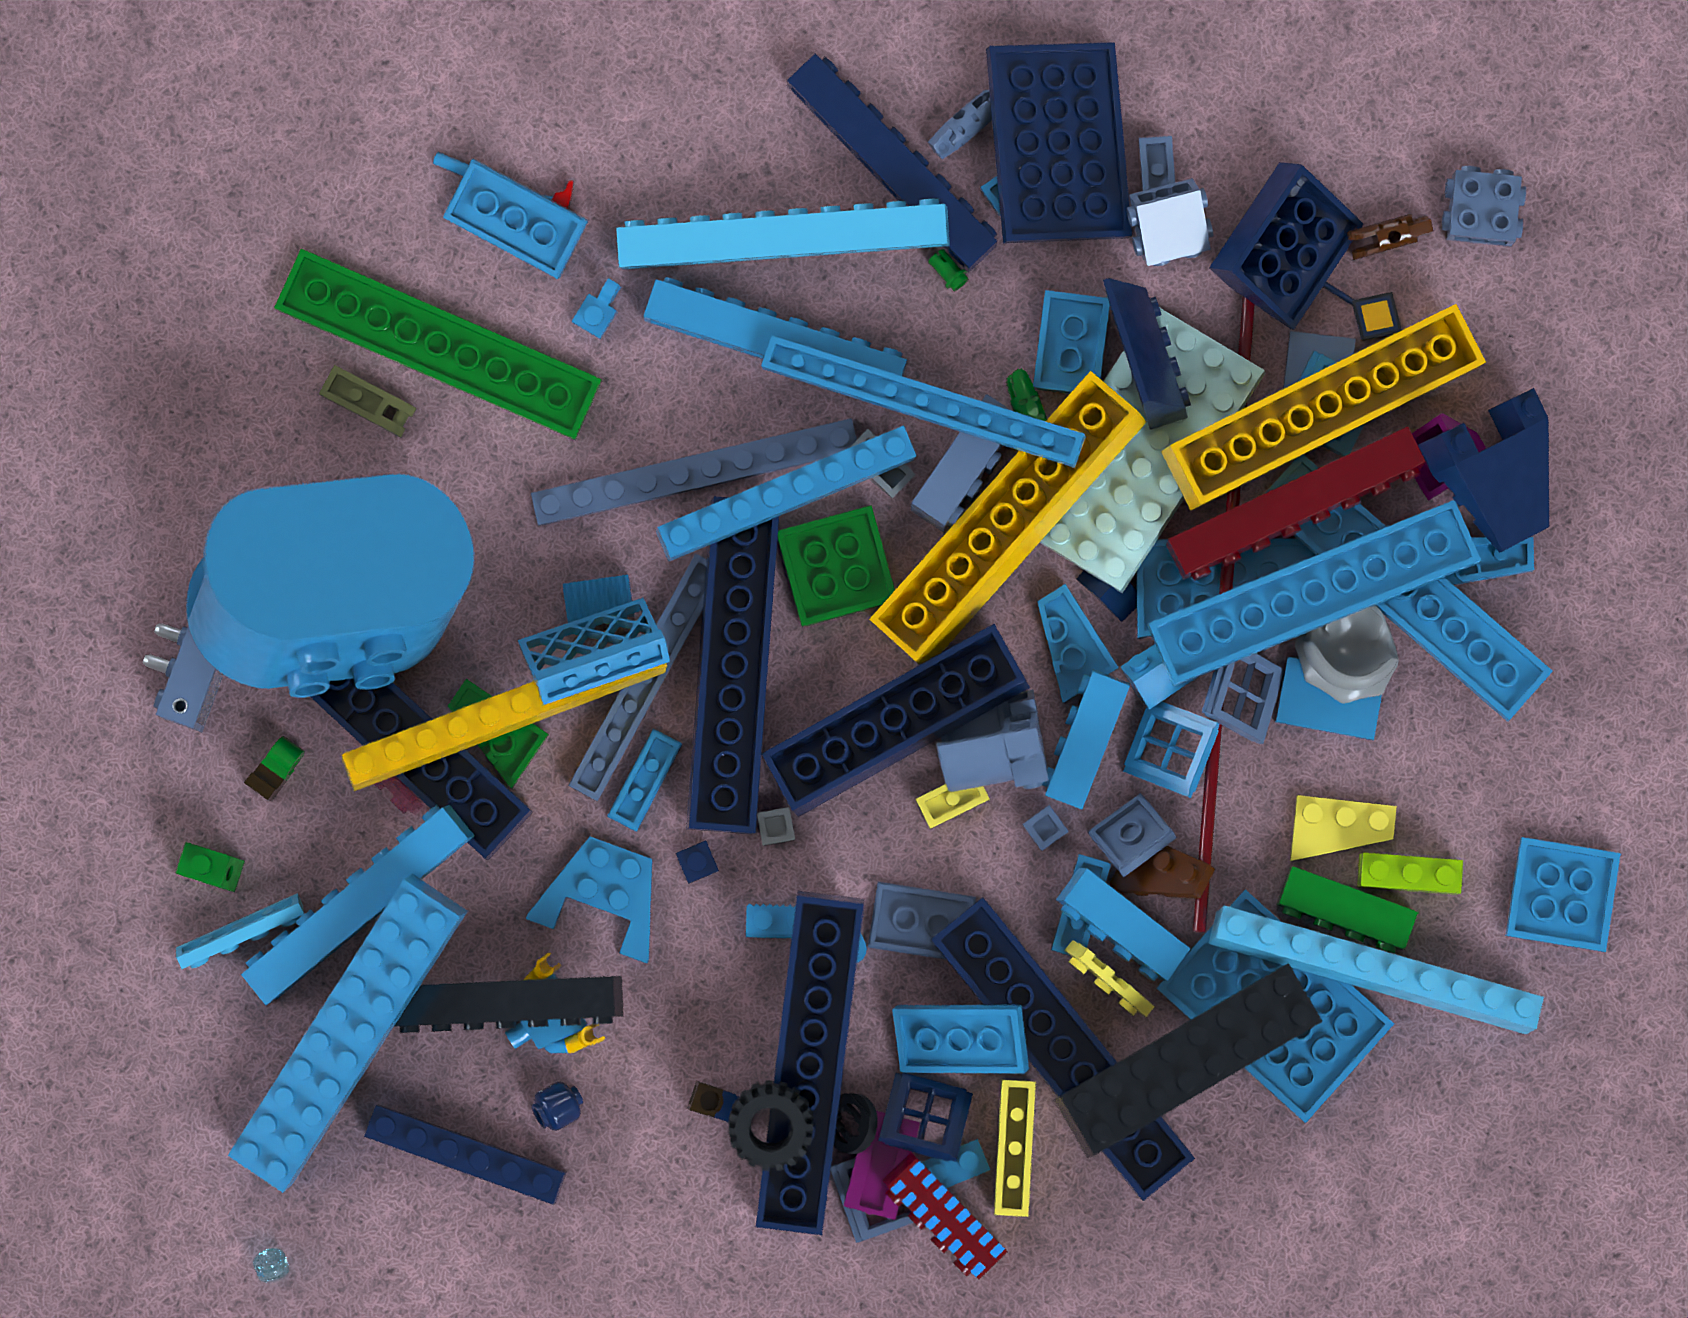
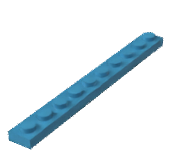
M773 335L761 364L762 369L1074 468L1086 438L1084 433Z

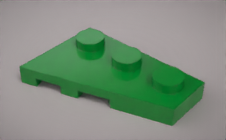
M465 679L448 704V707L454 712L493 696L468 679ZM532 723L477 745L508 786L513 789L549 734Z

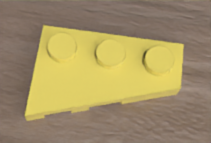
M1297 795L1290 861L1393 840L1397 806Z

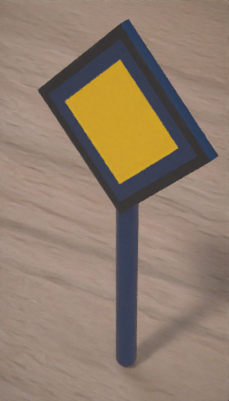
M1328 282L1324 284L1323 288L1353 306L1361 341L1392 335L1402 331L1392 292L1355 300Z

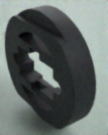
M844 1093L840 1095L834 1147L843 1153H861L871 1145L875 1138L878 1126L877 1112L871 1100L866 1096ZM852 1104H854V1105L859 1109L860 1113L856 1110V1108H855ZM841 1111H847L848 1114L854 1116V1120L859 1125L857 1129L859 1135L850 1134L844 1128L845 1125L841 1122L843 1118ZM840 1134L845 1138V1140H846L847 1142H845V1141L841 1138Z

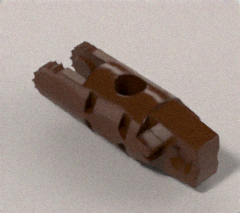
M1407 214L1348 231L1349 240H1360L1372 236L1374 242L1373 244L1353 250V260L1418 242L1417 236L1432 232L1433 226L1431 219L1426 215L1413 218L1412 214ZM1394 231V235L1388 238L1389 233Z

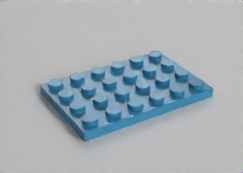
M1246 889L1229 906L1280 921ZM1212 925L1187 953L1168 981L1163 980L1156 989L1191 1020L1284 965L1208 944ZM1292 968L1323 1022L1256 1060L1244 1069L1306 1123L1390 1030L1394 1023L1351 984Z

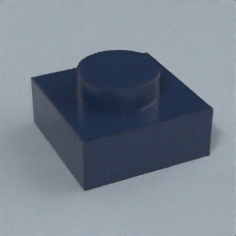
M706 840L676 853L688 884L719 871Z

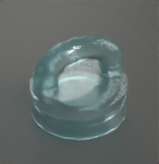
M270 1248L263 1250L253 1260L255 1272L262 1282L278 1281L289 1272L286 1255L280 1249Z

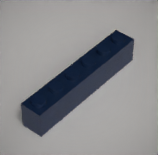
M375 1105L364 1135L366 1138L552 1205L556 1204L567 1172L382 1105Z

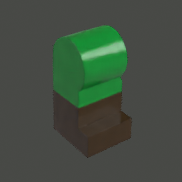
M282 736L244 783L272 802L295 771L294 768L302 759L305 751L285 736Z

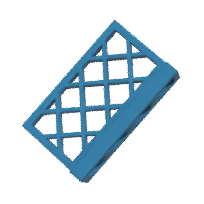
M644 598L518 640L520 650L538 688L543 705L670 662L664 635L661 629H658ZM639 611L642 613L637 621L625 619L627 615ZM603 623L610 625L605 632L594 630L596 626ZM619 627L630 629L626 637L614 633ZM639 632L648 633V634H645V635L636 637ZM571 634L579 635L574 643L563 641L565 636ZM587 638L599 640L594 648L583 645ZM608 642L615 644L613 646L605 648ZM539 645L547 646L542 654L529 651L530 648ZM556 648L567 651L563 658L551 655ZM576 653L583 655L573 659ZM545 664L552 665L551 667L542 669V667Z

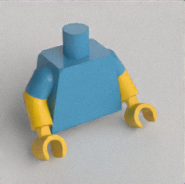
M548 952L536 962V966L523 980L558 979L556 974L553 973L560 969L561 964L558 963L554 967L549 966L547 958L551 953ZM581 1018V1025L561 1026L560 1019L548 1020V1027H528V1021H521L516 1025V1028H510L505 1032L515 1049L532 1039L538 1049L544 1048L551 1054L574 1053L605 1040V1036L596 1038L593 1034L594 1027L599 1026V1024L588 1025L584 1018Z

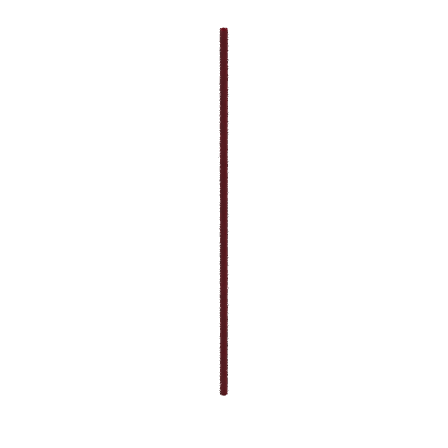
M1242 296L1238 355L1251 362L1255 304ZM1241 486L1227 492L1226 511L1239 506ZM1221 563L1219 595L1233 589L1235 563L1225 567ZM1221 724L1218 727L1219 732L1205 766L1198 860L1210 866L1218 785ZM1210 881L1201 898H1195L1193 932L1206 933Z

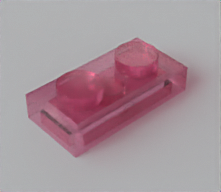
M395 776L374 784L380 791L386 787L394 795L390 801L403 814L409 810L415 815L424 806Z

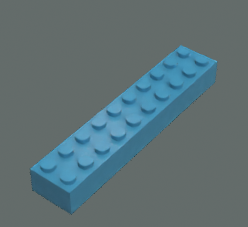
M413 874L402 881L227 1156L282 1193L292 1186L468 912L466 909Z

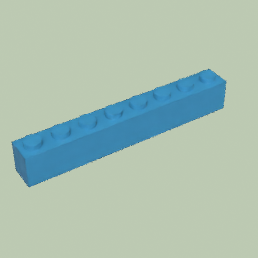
M665 277L664 281L655 280L643 316L645 322L764 359L773 335L903 376L907 365V359L901 358L903 353L895 349L884 347L883 351L870 348L871 343L866 340L852 337V340L848 341L839 338V332L825 327H821L820 331L807 328L809 323L801 319L790 317L789 321L776 318L777 313L772 310L758 307V310L754 311L745 308V302L731 297H727L726 301L713 298L715 293L699 287H696L695 291L682 288V282Z
M903 425L658 526L656 534L669 562L909 463L917 455Z
M436 805L421 817L425 822L416 830L412 826L406 829L396 838L399 844L391 851L385 847L371 859L374 865L366 871L360 868L346 879L349 885L341 892L334 889L321 900L324 906L316 913L312 909L306 912L296 921L299 927L290 934L285 930L271 941L274 947L265 955L260 951L246 962L249 968L241 975L265 1005L277 1000L385 910L405 878L413 874L422 880L475 836L450 805L441 809Z

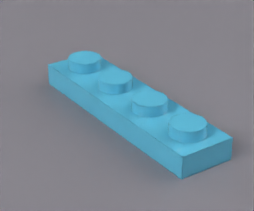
M298 893L176 947V958L181 969L188 966L191 968L199 967L209 960L208 957L219 952L221 954H228L239 947V943L250 938L252 941L259 940L270 933V929L282 925V927L293 925L300 916L304 915L303 904Z

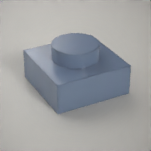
M1050 805L1022 824L1041 852L1069 832Z

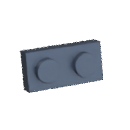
M1172 136L1139 138L1142 191L1175 183Z

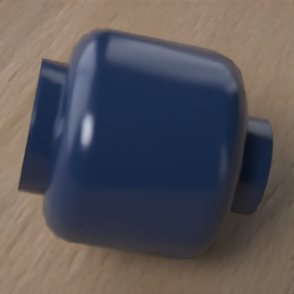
M558 1081L537 1092L531 1108L542 1128L548 1127L551 1130L558 1131L579 1119L581 1114L579 1105L583 1104V1099L575 1086L569 1088L564 1082Z

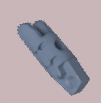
M986 89L967 103L944 123L928 141L937 156L944 159L965 145L992 121L990 90Z

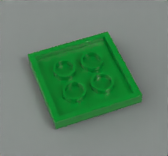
M872 505L778 530V541L802 627L880 607L895 591Z

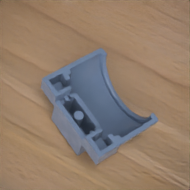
M1033 689L1023 691L941 737L942 742H937L940 764L949 792L1014 781L1015 787L1023 786L1024 789H1033L1040 787L1043 782L1049 781L1047 760Z

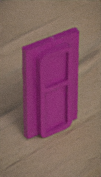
M876 1111L878 1126L875 1138L866 1150L856 1155L843 1206L866 1212L868 1215L874 1214L895 1220L898 1206L885 1194L889 1187L884 1183L883 1179L911 1151L885 1145V1142L878 1141L885 1113ZM903 1118L899 1133L917 1138L920 1122Z

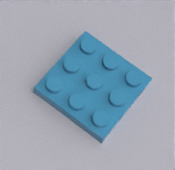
M1521 837L1505 936L1606 952L1621 853Z

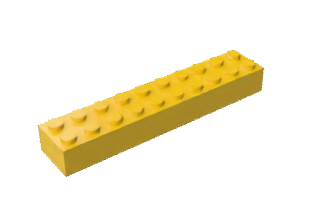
M1454 304L1169 445L1161 453L1190 510H1193L1485 364L1486 361L1457 304Z
M1092 371L1084 377L1046 420V422L1085 434L1086 438L1075 468L1019 450L869 619L919 665L939 655L1146 424L1147 421L1133 406Z

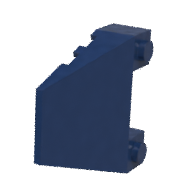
M1534 388L1488 410L1502 440L1479 452L1465 423L1418 444L1434 478L1439 483L1444 482L1454 493L1453 500L1459 506L1464 505L1475 519L1472 522L1499 553L1549 528V418Z

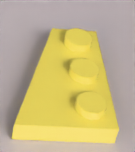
M1072 940L1064 950L1072 956L1069 960L1072 966L1082 974H1085L1088 970L1097 977L1093 983L1108 995L1113 991L1122 999L1118 1004L1134 1016L1136 1012H1139L1147 1017L1155 1007L1127 982L1115 976L1116 973L1105 963L1094 957L1095 954L1088 948Z

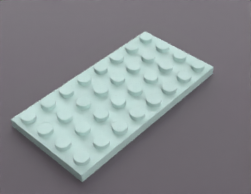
M1161 308L1162 315L1157 316L1156 319L1159 328L1166 326L1171 345L1167 346L1166 350L1169 358L1176 357L1181 376L1176 377L1179 388L1186 387L1191 406L1185 407L1188 418L1151 430L1149 429L1148 422H1146L1039 542L1099 580L1113 586L1121 593L1124 592L1184 500V496L1161 451L1169 445L1242 410L1266 374L1264 369ZM1123 351L1103 382L1133 406L1147 421L1125 352Z

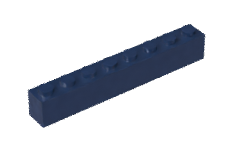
M815 53L787 79V87L898 201H906V206H920L919 200L939 199V204L947 206L950 246H944L943 248L969 273L997 247L998 241L994 238L997 235L996 231L985 220L980 223L972 215L974 209L963 197H960L958 200L949 191L952 187L948 181L939 173L934 176L926 168L929 163L917 150L912 153L904 145L906 139L895 127H892L890 130L881 121L884 117L880 111L871 103L866 106L858 98L861 95L860 91L849 80L844 83L836 75L838 69L827 57L821 60Z

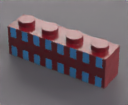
M912 1152L883 1179L884 1183L889 1187L885 1194L898 1207L904 1203L912 1211L908 1217L920 1230L925 1226L930 1229L934 1234L930 1240L943 1253L949 1249L957 1257L953 1263L966 1277L972 1273L979 1280L1007 1253V1250Z

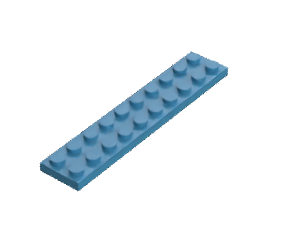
M1302 455L1291 463L1266 493L1319 467L1305 455ZM1359 503L1347 510H1343L1340 506L1330 511L1331 517L1320 523L1313 524L1312 521H1308L1300 525L1301 531L1293 536L1315 555H1319L1387 526ZM1445 577L1376 604L1386 617L1507 722L1553 672Z
M1453 500L1150 622L1147 626L1174 687L1480 563L1481 558L1457 503Z

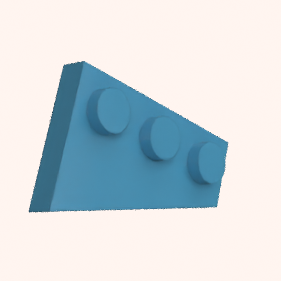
M1066 584L1037 601L1062 703L1079 694L1077 691L1084 674L1091 676L1094 669L1109 675L1119 668Z

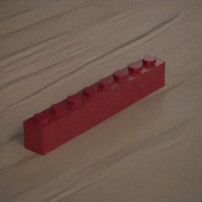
M1407 426L1168 539L1166 546L1183 580L1192 577L1196 581L1211 573L1210 568L1221 562L1224 567L1237 562L1242 558L1240 553L1251 548L1254 553L1270 546L1272 544L1270 539L1282 534L1284 539L1301 531L1300 525L1308 521H1312L1313 524L1320 523L1331 517L1330 511L1340 506L1343 510L1350 509L1361 502L1360 497L1370 492L1373 496H1377L1391 488L1389 483L1400 478L1403 482H1407L1421 474L1419 469L1424 466L1426 461Z

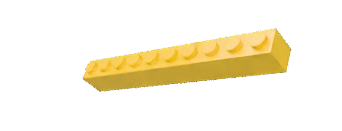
M667 664L647 669L543 705L535 681L343 753L341 754L342 762L353 790L357 791L666 672Z

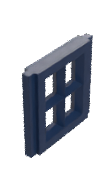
M895 1073L878 1141L885 1142V1145L940 1160L956 1162L973 1093L967 1092V1089L919 1076ZM910 1089L928 1094L924 1112L906 1108ZM934 1096L952 1100L948 1119L930 1114ZM904 1115L921 1119L917 1138L899 1133ZM928 1121L946 1126L942 1144L924 1140Z

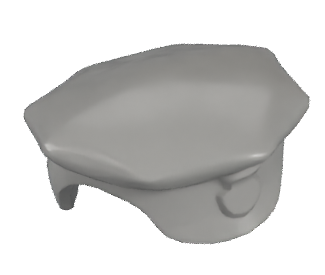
M1376 605L1298 636L1295 642L1305 681L1326 692L1340 703H1349L1367 697L1382 695L1399 663L1390 627L1383 613Z

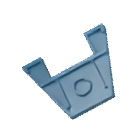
M590 836L529 911L526 919L555 929L567 897L631 921L619 953L648 964L650 954L653 859Z

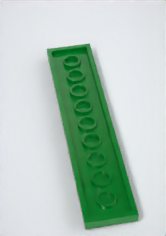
M300 249L274 307L275 310L575 441L602 382V379L304 249Z

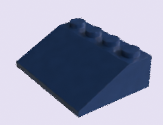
M1279 162L1209 268L1234 291L1289 329L1294 330L1353 242V240L1348 239L1347 232L1362 228L1364 223L1302 164Z
M1111 278L1103 280L1112 315L1149 429H1155L1188 418L1185 407L1191 406L1186 387L1179 388L1176 377L1181 376L1176 357L1169 358L1166 347L1171 345L1166 326L1159 328L1156 317L1162 314L1156 296L1149 298L1145 287Z

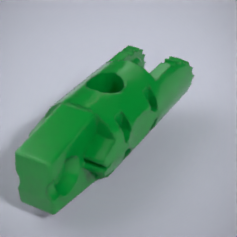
M1022 368L1014 370L1006 379L1013 411L1046 421L1047 416L1039 394L1035 391L1032 381L1027 374L1028 372Z

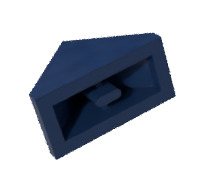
M1085 570L1076 579L1121 622L1137 608V590L1130 582L1124 592L1121 593L1113 586L1099 580Z

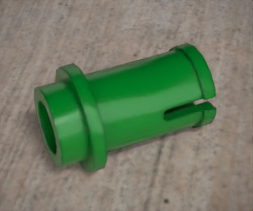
M941 249L938 251L939 255L935 253L929 259L928 264L946 282L945 287L947 289L951 288L955 292L969 280L966 276L967 271L965 269L961 270L946 253L945 249Z

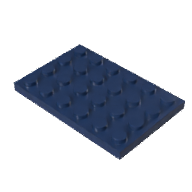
M1115 42L989 46L986 48L1003 243L1129 239L1132 237V227L1130 226L1126 208L1130 207Z

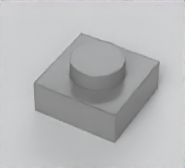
M789 807L757 813L763 846L795 840Z

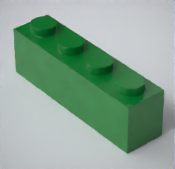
M1291 866L1288 870L1276 904L1283 907L1282 913L1296 919H1301L1302 914L1315 919L1313 923L1315 926L1332 931L1333 926L1346 930L1344 936L1359 942H1364L1365 937L1377 941L1376 948L1395 954L1396 949L1405 950L1418 914L1415 910Z

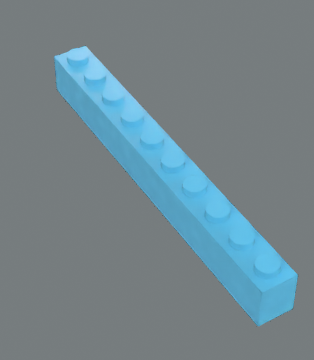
M939 199L919 200L920 206H906V201H893L886 203L887 208L874 209L872 203L853 205L854 210L841 211L840 206L821 207V213L808 214L807 208L789 209L788 215L775 216V211L755 212V218H742V213L723 214V220L710 221V216L708 215L691 216L690 222L677 223V218L657 219L658 225L646 226L644 220L625 221V227L616 228L619 267L624 270L950 246L948 210L945 204H939Z
M1223 906L1216 912L1208 943L1281 965L1289 963L1291 968L1522 1034H1528L1537 1029L1544 997L1228 906Z

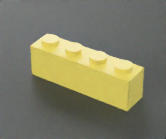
M1001 1080L994 1215L1028 1217L1036 1082Z

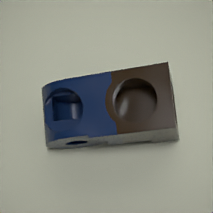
M696 1080L687 1109L729 1122L732 1106L740 1096Z

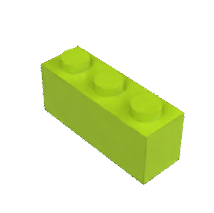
M1361 853L1359 854L1357 887L1458 895L1461 894L1463 860Z

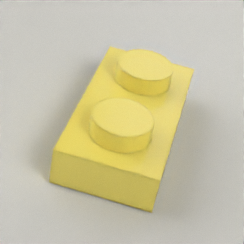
M945 784L915 800L929 828L932 829L990 800L984 786L949 792Z

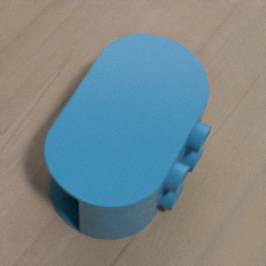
M391 474L247 491L226 503L211 524L205 542L204 557L193 572L187 591L186 614L190 633L199 651L214 668L230 679L251 687L270 689L288 686L292 697L303 698L327 691L330 687L329 681L354 678L355 686L358 689H375L386 686L395 680L394 673L405 671L423 661L442 638L467 589L473 572L474 550L471 535L462 514L445 493L433 484L410 475Z

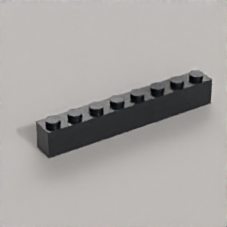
M622 976L420 985L394 1027H400V1033L420 1032V1026L431 1025L432 1032L452 1031V1024H464V1030H483L484 1023L496 1022V1029L516 1028V1021H528V1027H548V1020L559 1019L561 1026L581 1025V1018H593V1024H613V1017H624Z

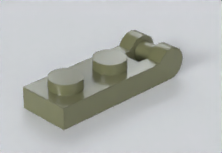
M336 365L333 366L319 392L320 396L400 438L405 431L403 427L408 417L413 416L417 409ZM389 406L397 410L392 421L384 417Z

